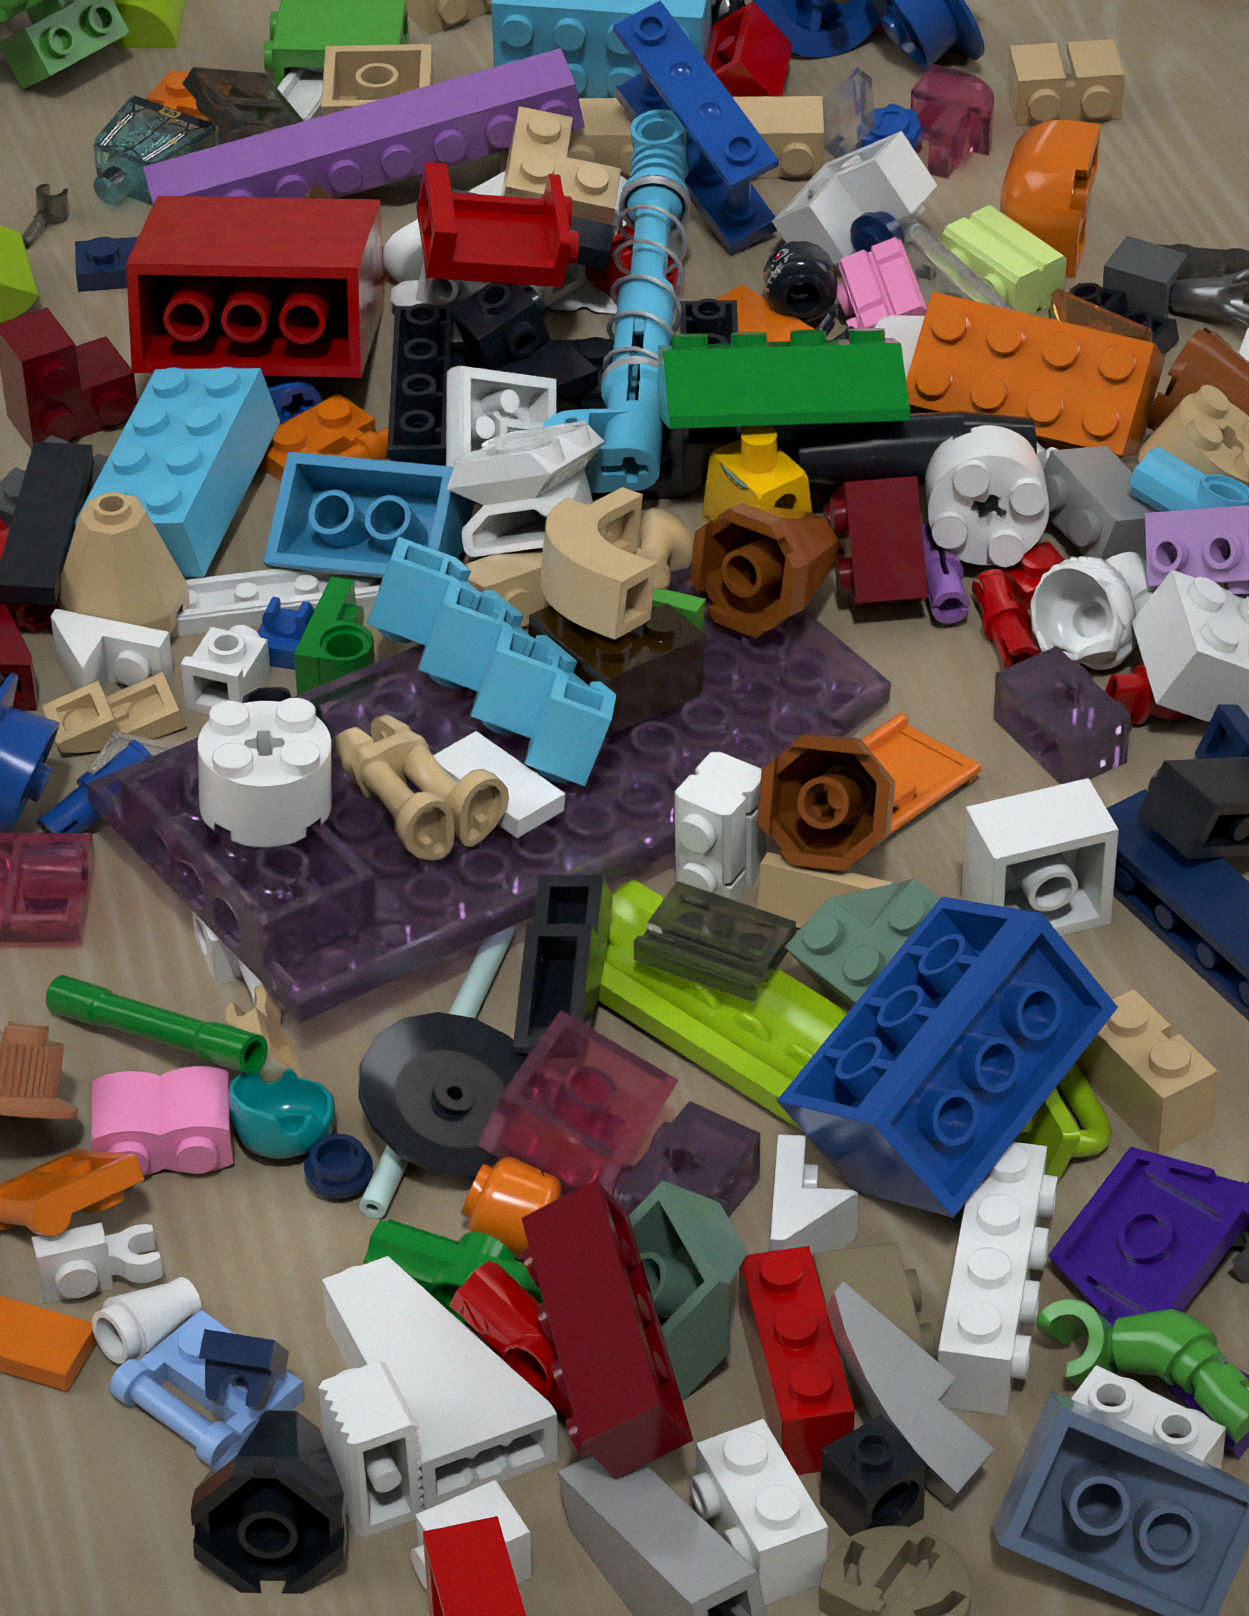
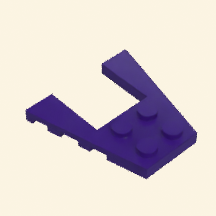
M1130 1147L1050 1251L1048 1257L1055 1269L1112 1326H1114L1116 1319L1124 1316L1166 1309L1183 1312L1249 1224V1181L1248 1183H1243L1217 1176L1212 1168ZM1241 1371L1249 1379V1375ZM1157 1376L1186 1408L1198 1410L1209 1417L1195 1402V1393L1188 1394L1179 1385H1168ZM1249 1432L1237 1444L1225 1434L1224 1448L1234 1458L1239 1460L1249 1447Z

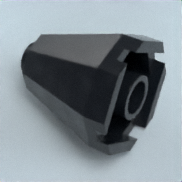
M266 1410L245 1427L194 1490L191 1505L192 1526L194 1525L195 1527L193 1539L194 1558L240 1593H262L260 1581H286L282 1593L303 1594L341 1564L345 1558L347 1534L344 1491L320 1429L298 1411Z

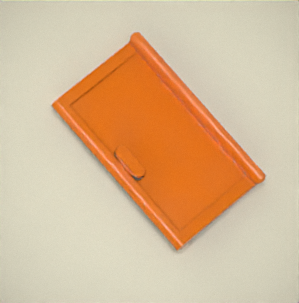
M902 712L862 738V741L895 780L890 834L962 784L969 785L978 778V773L982 770L977 761L909 726L908 717Z

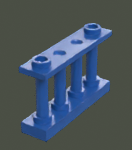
M661 0L614 24V33L641 68L640 74L616 86V99L632 121L647 111L663 109L671 110L686 130L690 171L685 178L684 184L688 188L691 202L728 253L732 256L776 232L777 229L772 223L776 216L756 191L751 181L778 167L779 159Z

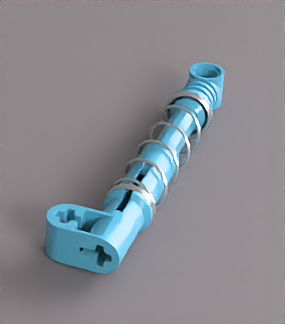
M657 109L647 111L635 118L630 126L633 148L630 178L623 186L620 194V215L617 220V227L620 233L630 241L622 243L614 251L613 260L617 268L627 276L617 279L610 290V296L614 304L617 305V313L607 322L606 329L610 339L614 341L613 350L603 360L604 372L600 388L601 397L607 409L562 411L551 416L543 424V427L585 421L605 441L585 467L591 493L614 492L621 487L632 491L645 490L652 486L659 478L664 422L659 417L658 346L671 345L672 335H676L675 332L681 323L682 308L678 296L684 288L685 280L681 261L687 252L688 238L684 227L689 220L691 209L690 194L687 186L684 184L685 178L690 171L686 130L671 110ZM623 220L631 228L635 229L634 237L626 233L622 226ZM680 233L682 248L681 253L677 257L669 249V241ZM633 244L630 272L622 266L619 256L625 247ZM669 254L674 263L667 268ZM677 267L679 283L676 291H674L672 284L666 279V275ZM619 286V293H618V299H617V297H616V288ZM674 304H675V307H676V318H675V323H674L673 326H672V323H673ZM616 321V323H615V334H614V333L612 332V326H613V323ZM639 364H640V381H638ZM637 385H639L638 400H636Z

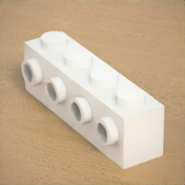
M1012 1142L965 1202L938 1349V1362L956 1377L949 1391L940 1401L947 1408L1008 1416L1014 1378L1024 1380L1027 1378L1032 1337L1021 1335L1023 1323L1036 1324L1041 1282L1031 1281L1030 1279L1032 1269L1042 1271L1045 1269L1049 1228H1042L1039 1225L1041 1217L1053 1218L1058 1185V1176L1045 1175L1047 1146Z

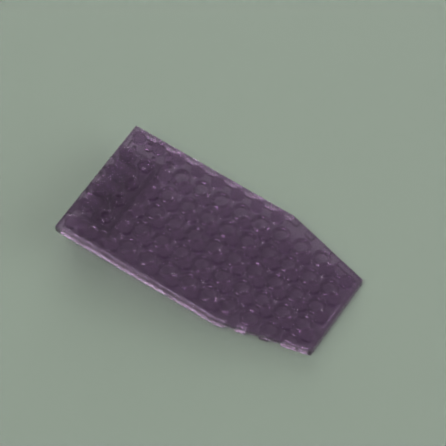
M691 567L670 571L671 581L666 590L706 599L703 633L706 635L702 695L604 738L585 786L572 781L569 783H557L544 778L565 793L564 811L519 838H516L497 824L482 841L474 846H464L455 835L452 849L444 858L427 860L416 857L398 840L394 829L395 819L379 797L365 798L359 785L355 784L349 773L345 771L335 751V744L333 756L331 757L330 814L322 825L319 818L316 822L306 827V837L287 845L276 847L242 845L231 840V832L215 822L213 830L205 823L199 807L198 737L87 783L88 803L290 1013L302 1023L533 917L539 874L604 875L606 882H609L674 852L675 791L690 774L695 775V769L710 752L720 751L762 769L775 757L780 756L793 742L804 734L811 733L845 737L890 701L891 682L805 610L772 631L757 638L715 623L706 608L713 603L706 590L700 593L697 592L690 580ZM529 624L521 627L527 633L529 632ZM419 644L293 697L308 700L314 706L319 705L323 712V718L336 730L335 738L341 732L352 727H358L372 737V721L380 716L389 715L408 725L412 732L422 736L429 745V751L432 755L477 731L525 765L530 738L520 734L508 736L496 733L488 729L482 723V720L471 717L477 691L467 687L460 689L445 687L435 682L429 673L418 670L425 648L423 644ZM526 765L528 768H530L531 770H533L534 772H536L538 775H540V774L536 771L535 768ZM413 782L407 785L414 793L422 792Z

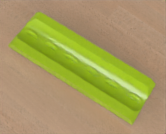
M630 880L611 892L613 903L609 936L597 1000L801 1130L777 1100L846 1016L848 1011L640 882Z

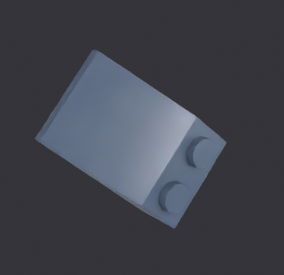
M1051 1391L991 1527L1000 1546L1164 1616H1217L1249 1545V1484L1117 1418Z

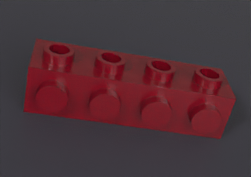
M596 1179L522 1217L529 1245L527 1249L522 1251V1258L531 1279L541 1291L543 1303L536 1306V1311L544 1332L552 1343L555 1344L558 1359L551 1362V1369L558 1387L571 1404L573 1416L566 1420V1426L579 1454L586 1460L594 1457L614 1479H617L693 1441L629 1215Z

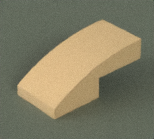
M163 672L107 697L97 680L41 705L46 718L60 722L55 741L61 753H85L123 748L128 746L132 739L143 743L187 727Z

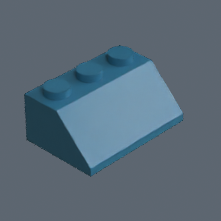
M288 452L263 563L267 567L383 578L398 536L457 558L464 550L462 529L471 520L474 501L447 490L454 467Z

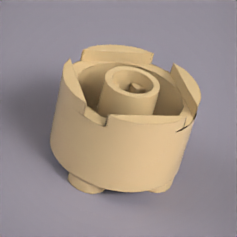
M1203 385L1196 393L1187 395L1140 448L1138 455L1139 463L1149 450L1160 447L1206 475L1219 474L1228 476L1249 487V416L1230 403L1227 397L1214 386Z

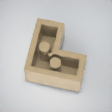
M519 106L509 147L501 196L542 198L548 174H559L564 196L572 197V216L611 224L616 207L621 168L567 157L573 117Z

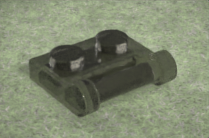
M193 67L182 83L196 100L197 109L204 116L211 119L218 127L217 138L220 145L304 121L265 73ZM268 123V124H273L274 126H268V125H253V124Z

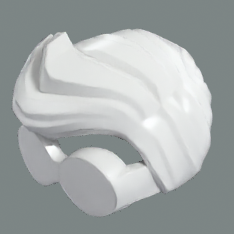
M1081 556L1079 558L1072 557L1069 560L1065 559L1060 564L1053 565L1048 572L1042 575L1030 605L1032 632L1037 637L1044 660L1060 665H1078L1083 663L1093 670H1102L1120 665L1133 652L1138 643L1132 626V620L1136 616L1130 587L1120 571L1116 570L1108 561L1102 558ZM1054 647L1063 649V650H1065V651L1056 650V649H1054Z

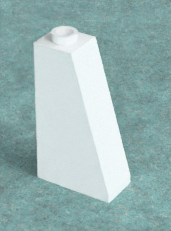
M389 1256L361 1266L347 1268L341 1273L322 1279L326 1326L347 1366L351 1369L360 1368L377 1361L386 1363L419 1426L416 1431L420 1436L417 1440L420 1444L418 1450L421 1454L419 1460L422 1464L420 1470L423 1474L420 1478L423 1482L421 1488L424 1492L422 1497L425 1501L423 1504L425 1510L490 1481L496 1480L499 1483L559 1461L557 1413L551 1403Z

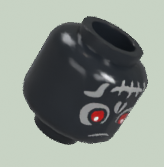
M791 241L779 246L769 256L763 269V280L766 299L771 309L780 315L794 316L804 323H810L822 318L827 313L828 308L833 306L838 291L835 266L829 254L817 244L808 241Z

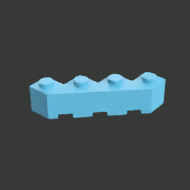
M398 536L367 624L378 628L383 636L400 643L414 641L425 645L418 670L429 673L435 682L453 689L467 687L477 691L471 717L482 720V723L488 729L502 735L520 734L530 738L525 765L535 768L542 777L557 783H569L572 781L585 786L611 723L616 694L601 681L591 682L588 686L573 673L578 661L547 635H537L536 638L531 637L520 627L524 615L495 590H484L482 593L467 582L471 570L456 557Z

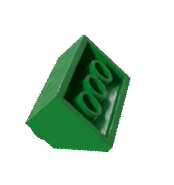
M884 328L850 329V339L826 340L825 330L791 331L790 341L767 342L766 332L731 333V343L708 344L707 334L672 335V345L658 346L659 417L669 429L910 421V406L901 343L894 338H885Z

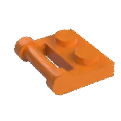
M76 1149L0 1183V1230L10 1229L14 1225L27 1226L35 1234L56 1236L67 1229L72 1213L84 1209V1212L87 1214L95 1213L119 1204L125 1199L122 1190L145 1180L136 1154Z

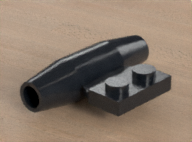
M970 411L910 414V421L837 423L795 433L794 460L805 471L811 483L842 485L844 482L917 476L918 485H925L926 471L935 450L941 443L952 436L954 440L964 434L971 433V428L991 425L1012 430L1027 439L1034 448L1036 455L1037 441L1034 421L1030 417Z

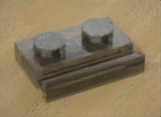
M677 881L647 922L645 934L643 936L638 935L634 940V960L754 1002L758 997V988L763 982L767 983L788 953L784 947L796 935V921Z

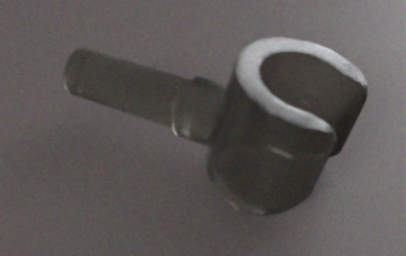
M41 184L35 189L36 214L33 217V221L22 234L25 249L30 248L48 224H59L67 221L69 217L67 188H64L61 193L56 195H50L49 184Z

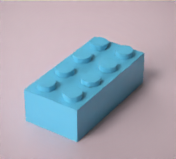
M492 0L494 67L561 48L576 84L578 98H616V86L640 74L641 68L614 33L613 25L659 0ZM661 0L705 60L711 35V0Z
M172 367L155 369L80 513L90 499L104 493L119 492L137 497L183 577H204L280 424V419L261 368L181 369ZM79 515L77 516V518H76V520H75V522H74L75 526H76V524H77Z

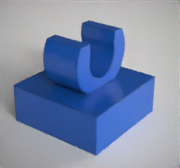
M272 597L263 614L262 624L257 633L261 638L268 639L270 666L295 670L294 653L314 613V609L310 602L305 601L302 602L298 611L284 609L280 607V598Z

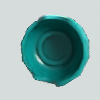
M286 1069L278 1080L271 1082L264 1081L260 1077L259 1072L254 1074L242 1072L230 1082L229 1108L231 1123L237 1137L253 1154L273 1159H286L310 1152L312 1146L319 1139L330 1135L334 1130V1096L321 1083L299 1078L293 1069Z

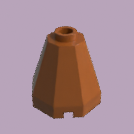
M741 503L727 509L718 515L717 519L695 531L690 580L698 593L706 590L713 604L706 608L715 623L757 638L772 631L804 610L835 566L839 540L828 520L821 516L802 510Z
M807 733L800 736L786 751L762 768L757 824L768 837L772 836L782 850L780 852L790 865L845 871L890 836L895 780L862 739Z

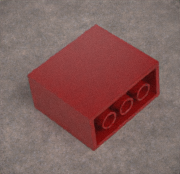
M157 196L126 262L132 373L153 374L155 369L172 367L181 369L232 367L261 368L263 376L361 378L384 306L381 200Z

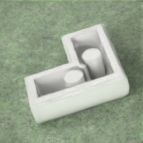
M456 366L448 370L446 466L454 467L453 460L455 458L482 449L481 444L489 439L510 432L543 427L544 422L556 414V379L466 366Z

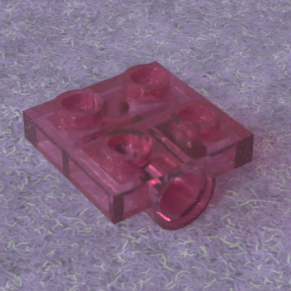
M0 833V942H81L94 858L92 833Z

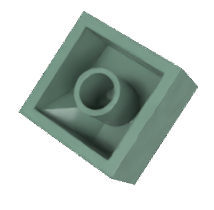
M914 878L830 897L784 948L823 989L851 1009L939 901L940 897Z
M662 1180L629 1217L682 1400H685L730 1353L729 1284L748 1251L719 1202Z

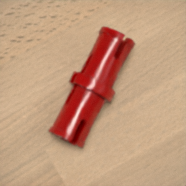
M998 569L986 570L977 576L981 585L979 582L973 581L971 588L983 613L982 629L990 642L994 641L1005 672L1014 677L1027 676L1036 670L1029 654L1034 664L1040 666L1042 661V655L1030 633V615L1025 605L1017 603L1007 574Z

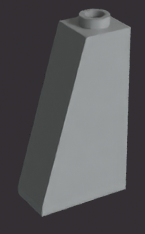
M594 1457L587 1460L582 1459L557 1472L571 1533L633 1616H766L758 1571L646 1464L617 1479H614Z

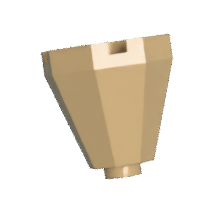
M108 492L90 499L79 515L61 574V587L57 599L58 609L167 631L171 634L177 624L176 613L179 608L184 613L190 603L188 584L149 515L135 496L119 492Z

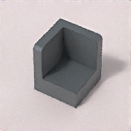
M1126 236L1104 265L1103 288L1125 291L1129 311H1147L1151 315L1168 318L1170 287L1185 268L1187 254Z

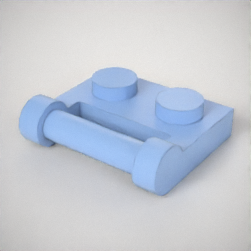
M200 1310L140 1360L129 1359L124 1362L112 1376L109 1391L112 1396L126 1406L133 1407L139 1405L196 1447L197 1457L213 1468L245 1427L266 1410L292 1411L305 1398L303 1381L286 1370L284 1381L276 1380L267 1405L261 1411L251 1410L245 1405L248 1393V1383L245 1379H236L228 1385L224 1405L215 1404L205 1395V1362L199 1359L204 1329L226 1333L233 1332ZM169 1381L224 1422L212 1423L162 1387V1385Z

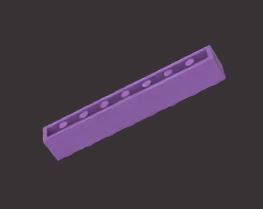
M559 48L147 165L143 169L153 205L157 196L336 199L423 174L425 162L445 163L449 167L508 150L519 106L573 117L571 131L585 128L576 84L562 49Z

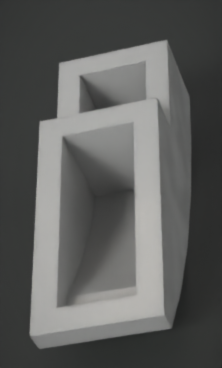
M843 1281L833 1292L826 1310L839 1353L857 1394L872 1419L882 1415L926 1462L925 1486L948 1507L987 1461L995 1448L940 1402L949 1391L956 1377Z

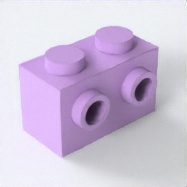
M1249 505L1145 513L1147 587H1158L1171 570H1175L1194 578L1205 577L1218 585H1225V589L1230 590L1233 594L1249 595Z

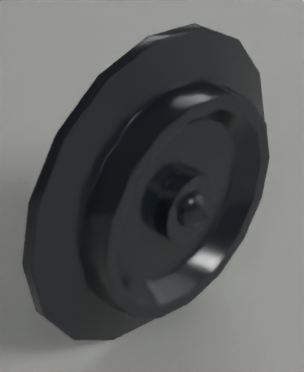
M441 1012L402 1018L375 1036L359 1065L358 1098L372 1130L399 1157L432 1174L469 1180L476 1178L483 1164L494 1167L504 1157H513L523 1162L533 1155L549 1125V1092L535 1061L527 1053H515L513 1049L514 1040L509 1035L476 1018Z

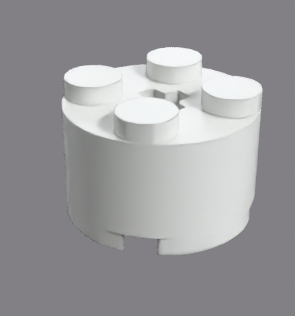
M983 425L971 428V433L964 434L954 440L953 436L935 450L925 475L928 520L934 541L938 546L953 552L960 560L968 563L997 565L1000 567H1009L1018 563L1024 554L1038 542L1046 528L1049 517V500L1045 473L1034 448L1027 439L1012 430L999 426Z
M288 698L281 702L253 701L247 703L228 700L222 701L210 709L209 721L204 725L198 737L199 807L205 823L214 830L215 822L231 832L232 841L253 847H276L295 843L306 837V827L316 822L319 818L321 825L324 823L331 811V737L325 724L316 716V709L311 702L302 698Z

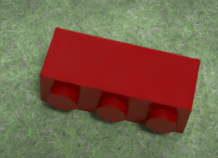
M810 1246L748 1254L739 1267V1314L768 1427L797 1475L821 1472V1449L854 1431L855 1411Z

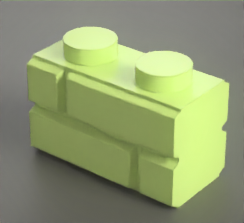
M985 206L971 213L969 219L963 217L945 226L942 232L941 269L950 281L954 283L961 282L965 287L977 294L983 303L1034 315L1038 308L1044 310L1056 304L1065 293L1067 261L1064 255L993 206Z

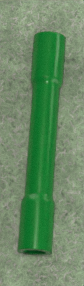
M66 975L56 977L47 989L46 1005L52 1013L93 1026L104 1025L197 1054L205 1061L246 1074L258 1072L263 1067L267 1058L268 1045L266 1039L262 1035L216 1021L205 1022L114 994L108 988Z

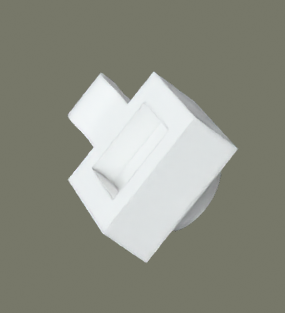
M102 1222L68 1229L56 1236L40 1235L32 1237L44 1304L71 1298H81L89 1294L112 1290V1275H120L128 1281L135 1283H148L163 1276L159 1251L138 1255L142 1252L156 1250L153 1227L149 1224L134 1225L122 1232L105 1236Z

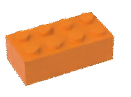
M932 291L906 379L910 414L970 411L1030 417L1034 421L1036 439L1045 449L1055 447L1058 450L1108 446L1120 459L1139 453L1165 358L1156 344Z

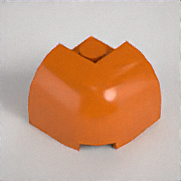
M1047 120L1030 127L1016 141L1001 187L1000 212L1064 255L1067 259L1066 277L1076 278L1085 249L1088 200L1098 171L1101 124L1074 120Z

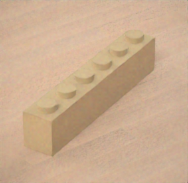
M822 96L733 97L779 159L778 167L757 178H812L823 167L824 122ZM579 98L585 128L571 131L567 157L621 168L620 175L628 180L630 178L633 152L630 132L632 119L616 98ZM509 149L500 152V173L506 170Z

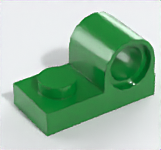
M330 577L295 650L294 664L298 698L316 704L323 703L351 707L368 701L376 692L377 677L374 638L371 632L363 626L364 609L362 606L356 605L355 585L352 579Z

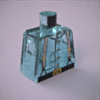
M135 95L131 96L95 138L93 145L97 178L93 184L95 193L108 205H115L127 196L153 206L143 167L218 146L216 124Z

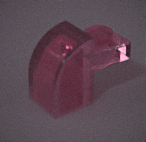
M931 64L911 90L910 109L915 110L922 125L923 139L929 140L928 172L930 175L948 179L961 160L967 161L972 152L989 156L993 143L994 94L988 84L970 73Z

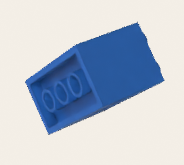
M941 897L782 1093L777 1102L854 1191L953 1218L1117 1010L1118 1006L1042 913Z

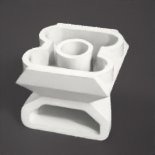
M585 421L510 432L483 442L481 444L482 449L455 458L453 460L454 469L447 490L484 505L462 529V543L466 554L470 557H479L543 548L546 519L554 506L567 497L587 505L593 503L585 467L605 441Z

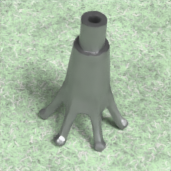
M1249 268L1222 277L1177 279L1170 287L1169 307L1175 312L1220 319L1247 331L1249 328V304L1244 303L1243 297L1245 293L1249 292V281L1244 282L1243 280L1249 278Z

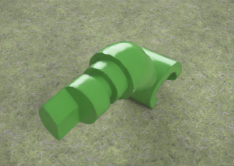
M1073 1299L1053 1302L1038 1315L1036 1321L1037 1328L1049 1339L1058 1343L1068 1345L1079 1336L1089 1334L1088 1346L1084 1354L1076 1360L1067 1362L1066 1378L1078 1388L1096 1365L1114 1374L1120 1370L1126 1373L1159 1376L1168 1385H1179L1186 1393H1195V1402L1214 1422L1226 1427V1434L1236 1444L1249 1432V1379L1234 1364H1225L1226 1358L1224 1354L1216 1347L1218 1341L1216 1335L1195 1317L1174 1309H1166L1119 1317L1115 1320L1114 1326H1112L1094 1308L1083 1301Z

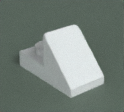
M55 609L52 613L51 622L57 663L74 691L97 680L103 690L108 682L131 686L160 672L164 673L169 686L174 680L169 632Z
M778 1134L770 1251L810 1246L813 1257V1253L842 1249L851 1243L858 1233L859 1195L857 1191L818 1188L819 1165L805 1164L806 1136Z

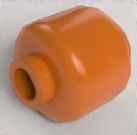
M504 1157L494 1167L486 1164L482 1165L465 1200L461 1215L470 1218L469 1232L485 1233L497 1238L508 1247L514 1258L523 1260L522 1251L527 1249L529 1245L521 1218L559 1199L562 1194L561 1183L553 1175L513 1157Z

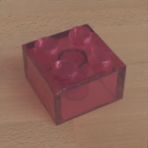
M560 1010L501 1094L478 1146L500 1159L513 1157L555 1176L561 1183L562 1196L596 1179L611 1195L653 1131L679 1080Z

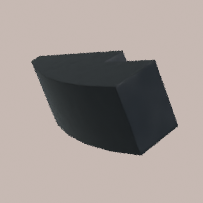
M538 875L533 924H526L513 1041L515 1053L582 1054L597 1003L610 928L613 896L604 875Z

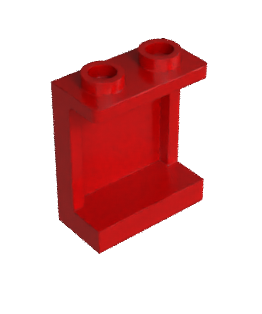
M424 163L416 209L426 278L563 287L567 265H575L577 262L579 235L578 231L570 230L573 211L572 197L564 196L559 174H548L544 195L539 199L456 193L451 191L447 164Z

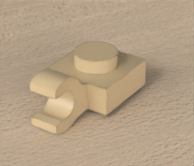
M260 984L254 988L257 1001L251 1011L245 1013L233 1002L226 1006L225 1019L230 1026L262 1035L266 1039L268 1054L263 1067L258 1071L264 1081L278 1080L285 1070L289 1068L293 1069L298 1077L303 1079L295 1043L282 1031L280 1020L282 1006L275 996Z

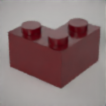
M48 307L0 323V370L7 417L31 450L34 442H44L50 435L70 442L128 422L138 403L135 375L107 336L76 346Z
M917 476L844 482L831 494L830 503L823 505V518L828 520L839 540L837 554L844 553V558H838L835 564L838 594H848L849 608L916 603L928 598Z

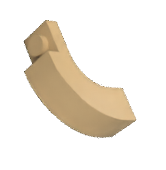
M624 487L589 505L567 497L552 508L545 523L540 573L541 592L556 611L574 623L614 640L651 619L657 563L632 554L637 550L643 494Z

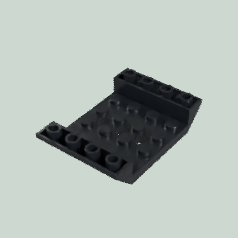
M707 298L699 301H680L682 308L680 334H707L708 344L731 343V333L738 332L737 300L719 301ZM420 303L413 306H395L387 446L388 459L391 461L446 466L447 371L456 366L486 369L467 349L464 341L454 342L453 316L450 311L452 305ZM601 337L551 340L531 354L533 355L568 341L598 369V386L557 402L556 414L562 411L578 409H607L602 400L600 388L604 372L603 360L613 350V340ZM640 364L638 371V381H640ZM637 385L636 400H638L639 385ZM664 423L659 478L652 486L635 492L643 494L642 500L685 499L706 482L710 455L716 449L741 439L742 426L669 429ZM612 492L591 493L592 500L596 501Z

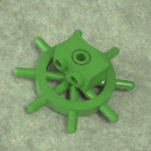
M0 0V23L23 11H26L32 22L31 26L0 42V49L23 90L130 33L113 0H77L75 2L73 0Z

